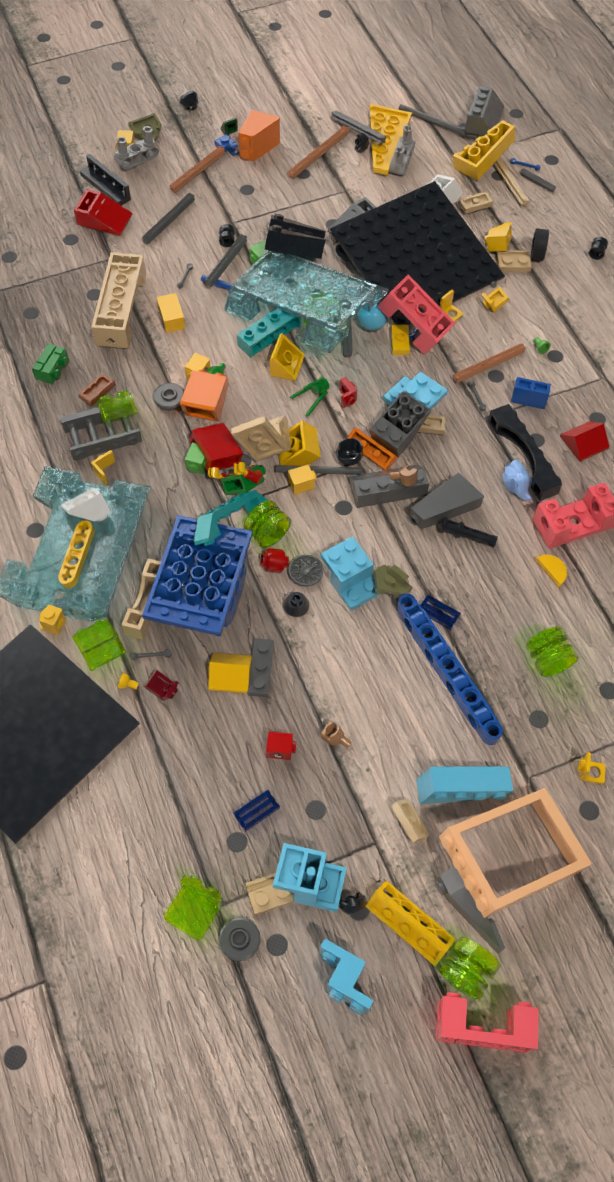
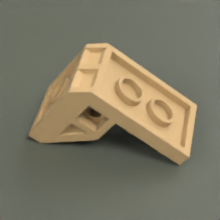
M285 415L270 421L263 416L231 428L232 435L256 461L288 451L291 448L288 420Z

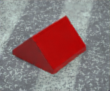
M589 421L560 434L561 439L579 462L610 447L604 423Z

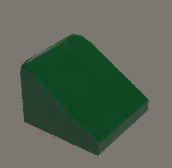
M237 117L222 123L220 129L224 135L238 131Z

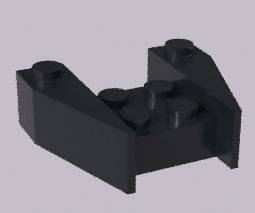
M281 214L271 215L264 250L321 259L326 241L324 239L326 231L284 218Z

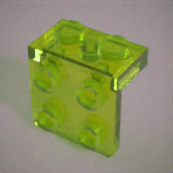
M127 390L121 391L116 394V397L110 398V395L99 397L100 401H97V406L99 407L102 421L107 422L137 414L132 392L128 393Z
M107 619L98 620L94 625L81 629L72 636L90 671L126 653L117 632Z
M184 875L179 882L181 889L165 913L164 920L195 940L200 941L203 939L224 902L219 890L211 886L209 889L201 885L202 881L193 875L190 878Z

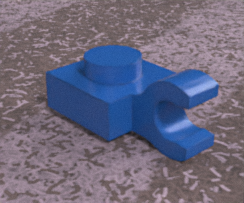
M227 134L214 140L216 147L221 146L225 149V152L228 151L232 156L239 154L235 149L238 145Z

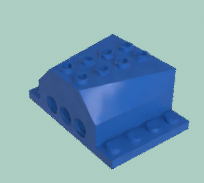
M178 515L142 617L146 620L221 637L223 627L227 628L234 619L244 588L248 565L247 551L253 535L252 531L217 523L221 535L214 539L215 542L204 546L203 543L195 545L194 538L198 519Z

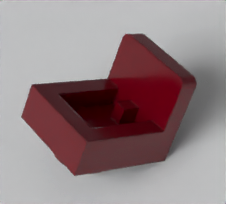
M156 670L144 688L162 701H165L169 698L172 699L178 692L176 687L179 682L171 681Z

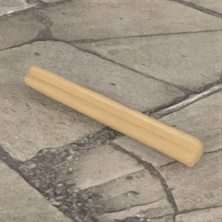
M499 157L493 165L520 205L526 206L529 203V199Z

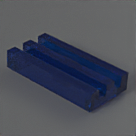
M427 595L420 605L430 619L449 630L453 628V625H455L461 615L457 610L430 595ZM427 602H429V603L435 605V606L438 607V608H435V607L429 605ZM443 611L449 613L450 615H452V616H454V617L452 618L451 616L445 614Z
M266 790L235 811L233 815L246 832L280 809V805L275 801L270 791ZM268 798V800L257 806L255 809H253L243 817H240L242 814L253 808L255 805H257L264 799ZM272 803L273 806L260 814L258 817H256L249 823H244L246 820H248L256 813H258L259 811H261L262 809H264Z

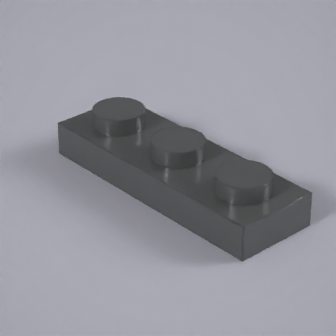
M254 638L248 696L268 697L274 640Z

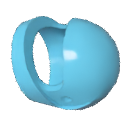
M375 299L364 301L358 311L359 322L369 331L380 330L387 321V316L377 307L379 304Z

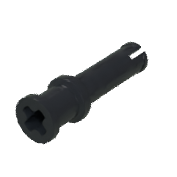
M445 517L441 533L447 532L455 535L456 538H468L493 548L498 539V536L465 526L463 522L458 523L449 520L448 517Z

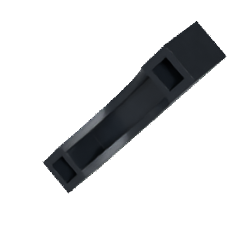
M510 404L491 410L488 422L495 433L513 442L528 459L532 471L531 489L538 500L542 501L559 494L562 486L561 478L555 474L551 463L546 460L543 451L538 448L533 436L528 433L525 424L518 418L517 412L512 409Z

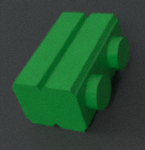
M48 344L32 368L36 380L53 384L56 379H59L61 370L69 363L67 351L65 348Z

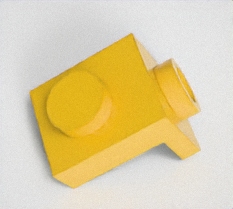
M500 286L488 296L485 293L481 294L484 299L482 303L493 312L510 301Z

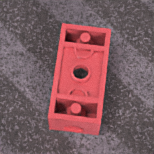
M409 275L377 306L388 318L399 309L422 333L413 344L424 355L455 324ZM418 307L422 308L424 313L420 312Z
M604 482L588 487L583 500L562 507L559 506L556 499L539 503L533 521L548 548L551 549L614 528V496ZM570 519H576L579 524L572 523Z
M447 993V996H443L438 1001L435 1041L530 1053L538 1049L539 1008L532 1007V1003L517 1002V1005H513L512 1009L506 1010V1030L493 1029V1031L483 1032V1027L469 1026V1028H466L467 999L461 998V994Z

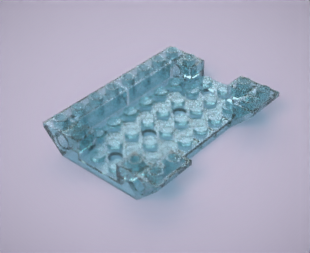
M267 251L231 285L225 311L251 321L260 312L258 303L260 301L308 320L302 342L331 353L350 333L348 321L360 309L370 312L389 292V289L300 256Z
M45 466L34 491L33 498L52 509L51 515L29 570L24 562L6 560L0 575V597L17 607L41 612L49 604L61 608L66 617L90 622L107 617L151 487L115 480L112 487L82 481L79 472ZM94 488L102 494L111 513L102 521H91L68 514L60 505ZM84 520L90 521L95 529V534L81 574L74 587L65 588L60 583L58 575L72 536L79 522ZM78 543L75 549H81L84 543ZM60 592L64 593V597H63V598H61V599H56V598H55V595H56L57 593H60Z

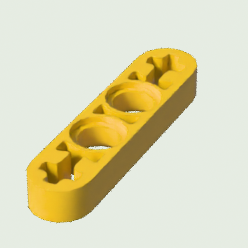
M84 520L79 522L72 536L58 575L60 583L65 588L74 587L81 574L95 534V529L90 521ZM78 543H84L81 549H75ZM72 559H79L77 564L69 565Z

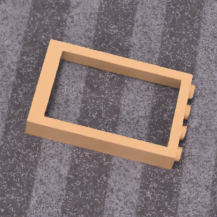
M546 788L448 827L439 836L442 846L448 852L453 866L458 870L466 889L469 890L476 902V907L484 918L568 879L592 864ZM532 804L568 865L504 896L496 898L460 833Z

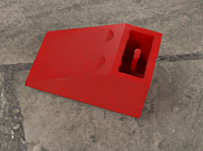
M86 189L74 209L77 225L121 236L133 215L132 212L103 193Z

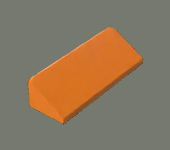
M356 427L347 437L360 440L363 446V455L384 470H388L398 460L396 455Z

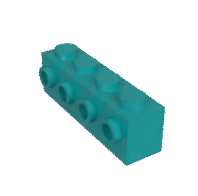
M290 302L280 305L259 321L237 334L238 347L251 358L277 341L280 334L286 335L301 325V312Z

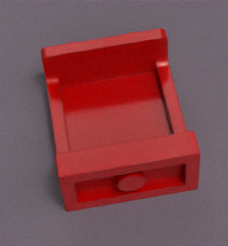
M224 422L192 430L190 443H197L207 459L205 466L207 471L212 467L219 468V470L233 467L235 463L239 464L241 462L243 451Z

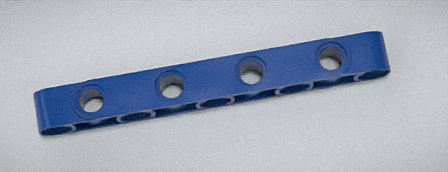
M408 593L402 594L398 600L397 612L405 623L406 628L482 741L487 745L497 744L503 733V728L491 707L416 598ZM403 604H408L410 607H405ZM424 634H428V635H430L431 637H430V638H426V637H424L423 635H424ZM445 665H448V666H450L452 669H451V670H448V669H446L444 666H445ZM470 697L474 702H468L465 698ZM488 731H494L497 736H491Z

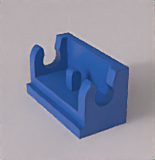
M517 377L511 402L545 409L551 384Z

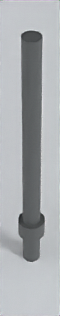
M402 104L399 106V110L411 112L413 116L459 133L464 138L469 137L476 140L479 136L478 134L465 132V127H458Z

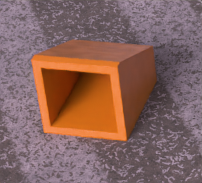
M251 110L238 133L241 159L254 162L279 145L280 117Z
M205 370L192 371L180 402L186 416L220 422L229 385L228 379L224 374H209Z

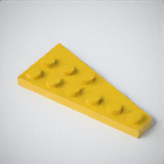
M370 103L371 129L386 136V142L382 144L371 139L374 173L388 176L395 148L400 137L403 136L404 125H409L412 117L411 112Z

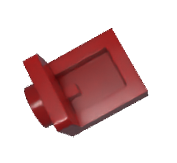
M346 377L340 379L339 391L343 394L341 396V407L345 408L357 401L358 390L354 383Z

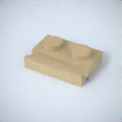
M529 250L497 251V263L502 272L531 271Z
M276 873L245 883L255 916L294 903L295 893L273 888Z

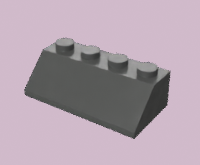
M487 86L478 87L467 116L465 132L485 136L488 130L499 123L504 105L493 89Z
M418 464L407 468L408 470L413 468L418 470L416 483L409 487L402 485L400 479L390 480V472H399L403 467L349 476L348 479L356 507L361 508L427 496L429 481L425 469Z

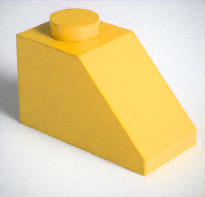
M511 222L489 230L488 235L485 236V246H488V252L507 251L512 238Z

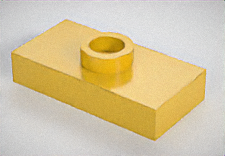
M391 325L392 354L409 355L408 325Z

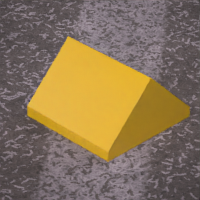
M283 334L279 335L270 359V376L295 381L305 354Z
M213 653L209 663L208 689L211 691L248 693L252 656Z

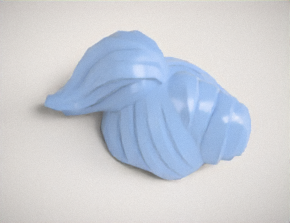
M514 460L505 467L503 482L510 493L516 494L522 500L529 501L532 499L528 493L530 475L519 460Z

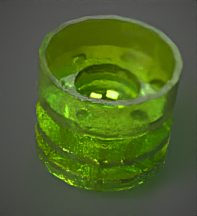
M560 626L551 627L539 632L530 638L525 645L527 651L530 652L531 658L537 659L535 666L542 677L559 674L573 666L579 659L574 647L568 644L569 638Z
M460 937L452 949L457 959L447 957L445 960L447 965H442L439 972L459 992L480 1000L484 994L482 990L488 988V984L482 976L493 979L501 964L493 954L480 944L466 937Z

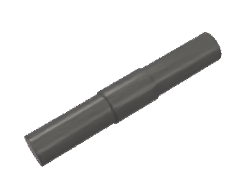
M524 168L521 170V175L552 192L555 191V185Z

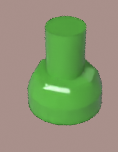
M539 337L534 339L540 354H544L550 349L551 344L548 341L541 340Z

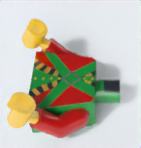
M244 462L235 463L234 472L229 474H219V468L215 467L208 469V476L210 478H217L222 483L226 495L245 493L264 482L263 475L266 474V469L263 465L245 466Z

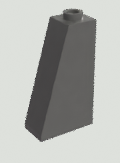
M458 472L411 507L409 518L414 525H417L422 530L443 522L445 517L450 519L479 508L482 505L484 495Z

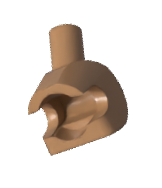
M407 464L399 472H390V480L400 479L402 485L413 486L418 479V470L415 468L408 470L409 464Z
M332 721L328 722L320 735L326 743L333 746L341 743L344 747L348 748L352 743L344 736L345 733L339 724L337 726Z

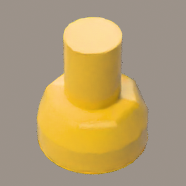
M122 673L117 688L126 689L129 687L137 690L139 682L131 680L129 675Z

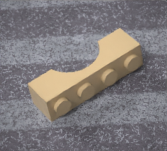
M148 559L141 575V586L137 600L132 608H128L122 623L126 636L144 640L150 620L143 619L142 614L157 575L160 561Z

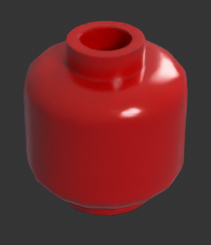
M267 548L261 554L260 566L266 572L282 573L284 568H287L289 565V557L286 556L285 551L282 549Z

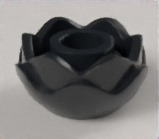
M358 133V137L355 139V150L358 153L364 152L369 145V138L364 133Z
M360 892L356 896H347L344 901H339V908L347 915L358 912L364 908L365 896Z

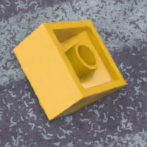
M301 420L289 429L291 448L288 451L279 453L280 465L305 466L321 457L316 427Z

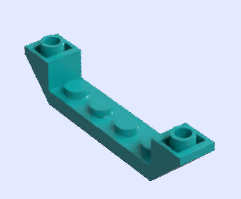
M256 490L239 494L199 516L194 538L195 545L203 543L204 546L215 542L214 539L221 535L217 525L220 519L241 510V507H246L248 515L256 513V515L267 512L266 508L272 505L271 501Z

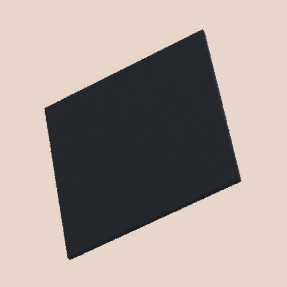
M436 181L330 228V231L380 303L407 275L439 307L441 298L451 290L454 291L452 303L505 277ZM418 307L419 311L424 313L423 309ZM399 309L391 316L396 325L411 324L410 320Z
M31 624L0 650V829L15 844L140 724Z

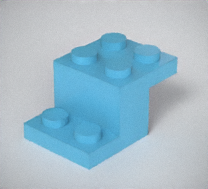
M420 371L412 380L404 376L383 396V401L391 405L404 390L432 409L447 395L448 390Z
M353 536L321 553V559L331 571L330 583L350 611L380 595L375 592L376 585L372 577L374 564Z
M283 843L273 888L295 893V903L337 913L347 868L326 863L327 853Z
M324 939L320 947V955L323 956L322 960L331 966L337 964L327 984L326 991L329 992V997L338 1003H341L342 1000L350 1005L349 1009L358 1015H361L362 1012L367 1015L374 1000L354 989L366 962L329 940Z

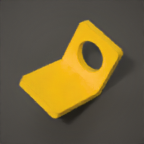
M451 290L441 298L440 308L447 315L450 311L456 312L457 315L455 317L449 316L455 322L463 316V312L452 305L454 291Z
M111 450L91 462L94 473L104 485L108 483L102 470L115 462L114 454Z
M587 752L578 764L580 780L604 784L605 764L591 762V753ZM591 767L599 769L600 776L598 778H593L589 775Z

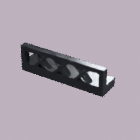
M91 154L86 155L88 166L80 170V175L101 193L121 206L130 201L129 185Z

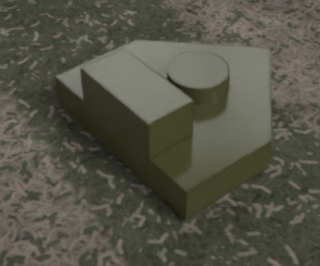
M155 113L128 122L134 137L141 140L144 139L143 128L145 126L151 127L153 139L156 143L162 124Z
M383 565L374 570L372 574L377 594L383 595L388 593L393 594L395 598H400L402 594H409L413 589L406 582L409 576L396 565L390 568Z

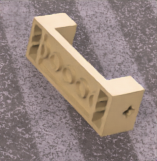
M110 253L91 326L96 346L129 349L132 337L129 320L137 287L144 286L146 278L143 255Z

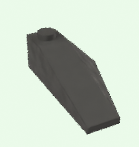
M453 866L440 874L437 879V888L442 896L445 895L448 902L497 954L502 952L505 946L494 920L483 917L476 907V902L469 890L466 889L458 870Z

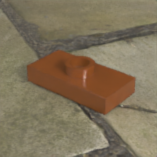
M101 373L78 396L92 407L115 386V381Z

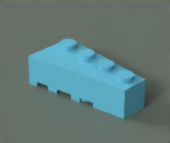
M509 766L430 767L416 780L420 805L468 800L479 801L492 798L494 800H503L513 792Z

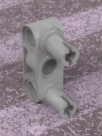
M408 125L403 127V136L400 137L395 148L389 173L405 175L415 147V140L412 137L413 127L411 125L409 130Z
M145 126L143 128L144 139L127 146L125 137L117 138L118 150L114 154V160L124 170L131 169L157 157L159 150L155 146L152 128Z

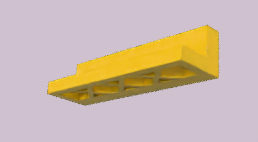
M387 880L375 891L365 906L434 966L438 964L456 940V938ZM386 890L387 892H389V893L392 895V897H389V896H388L385 892H383V891ZM402 906L408 908L410 912H407ZM420 921H423L427 925V927L422 925ZM438 936H441V937H442L445 941H447L448 943L445 944L444 942H442V941L438 938Z

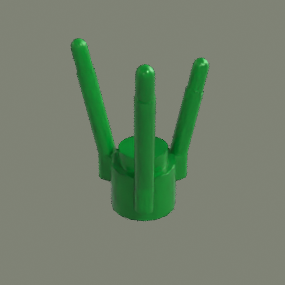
M321 377L304 386L302 390L291 395L290 398L293 399L311 389L315 394H321L306 413L308 417L323 397L328 394L329 382L326 378Z

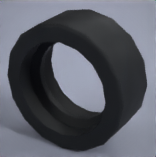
M535 229L530 259L544 260L549 230Z

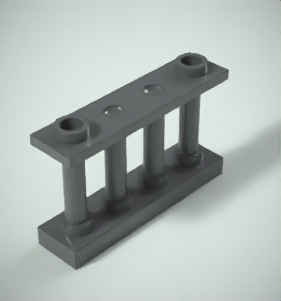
M129 399L60 417L65 433L71 432L75 445L69 447L73 460L84 459L85 457L142 442L140 429L133 430L129 416L133 415ZM122 418L126 432L116 435L112 420ZM105 423L109 437L99 439L95 425ZM88 427L92 441L81 444L77 430Z

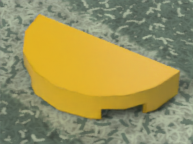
M553 555L536 557L537 563L558 587L564 584L567 577V568L563 561Z

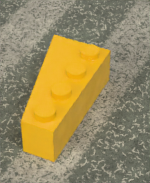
M501 121L488 130L485 136L478 137L475 143L465 146L459 154L455 153L453 155L454 169L478 181L516 140L515 126Z

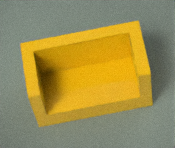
M176 293L156 297L158 310L166 333L185 329L184 316Z

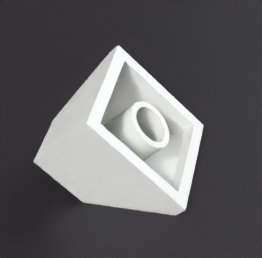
M437 174L431 180V182L436 181L452 204L458 201L459 197L463 194L455 178Z
M94 488L60 505L68 514L91 521H102L111 513L102 494Z

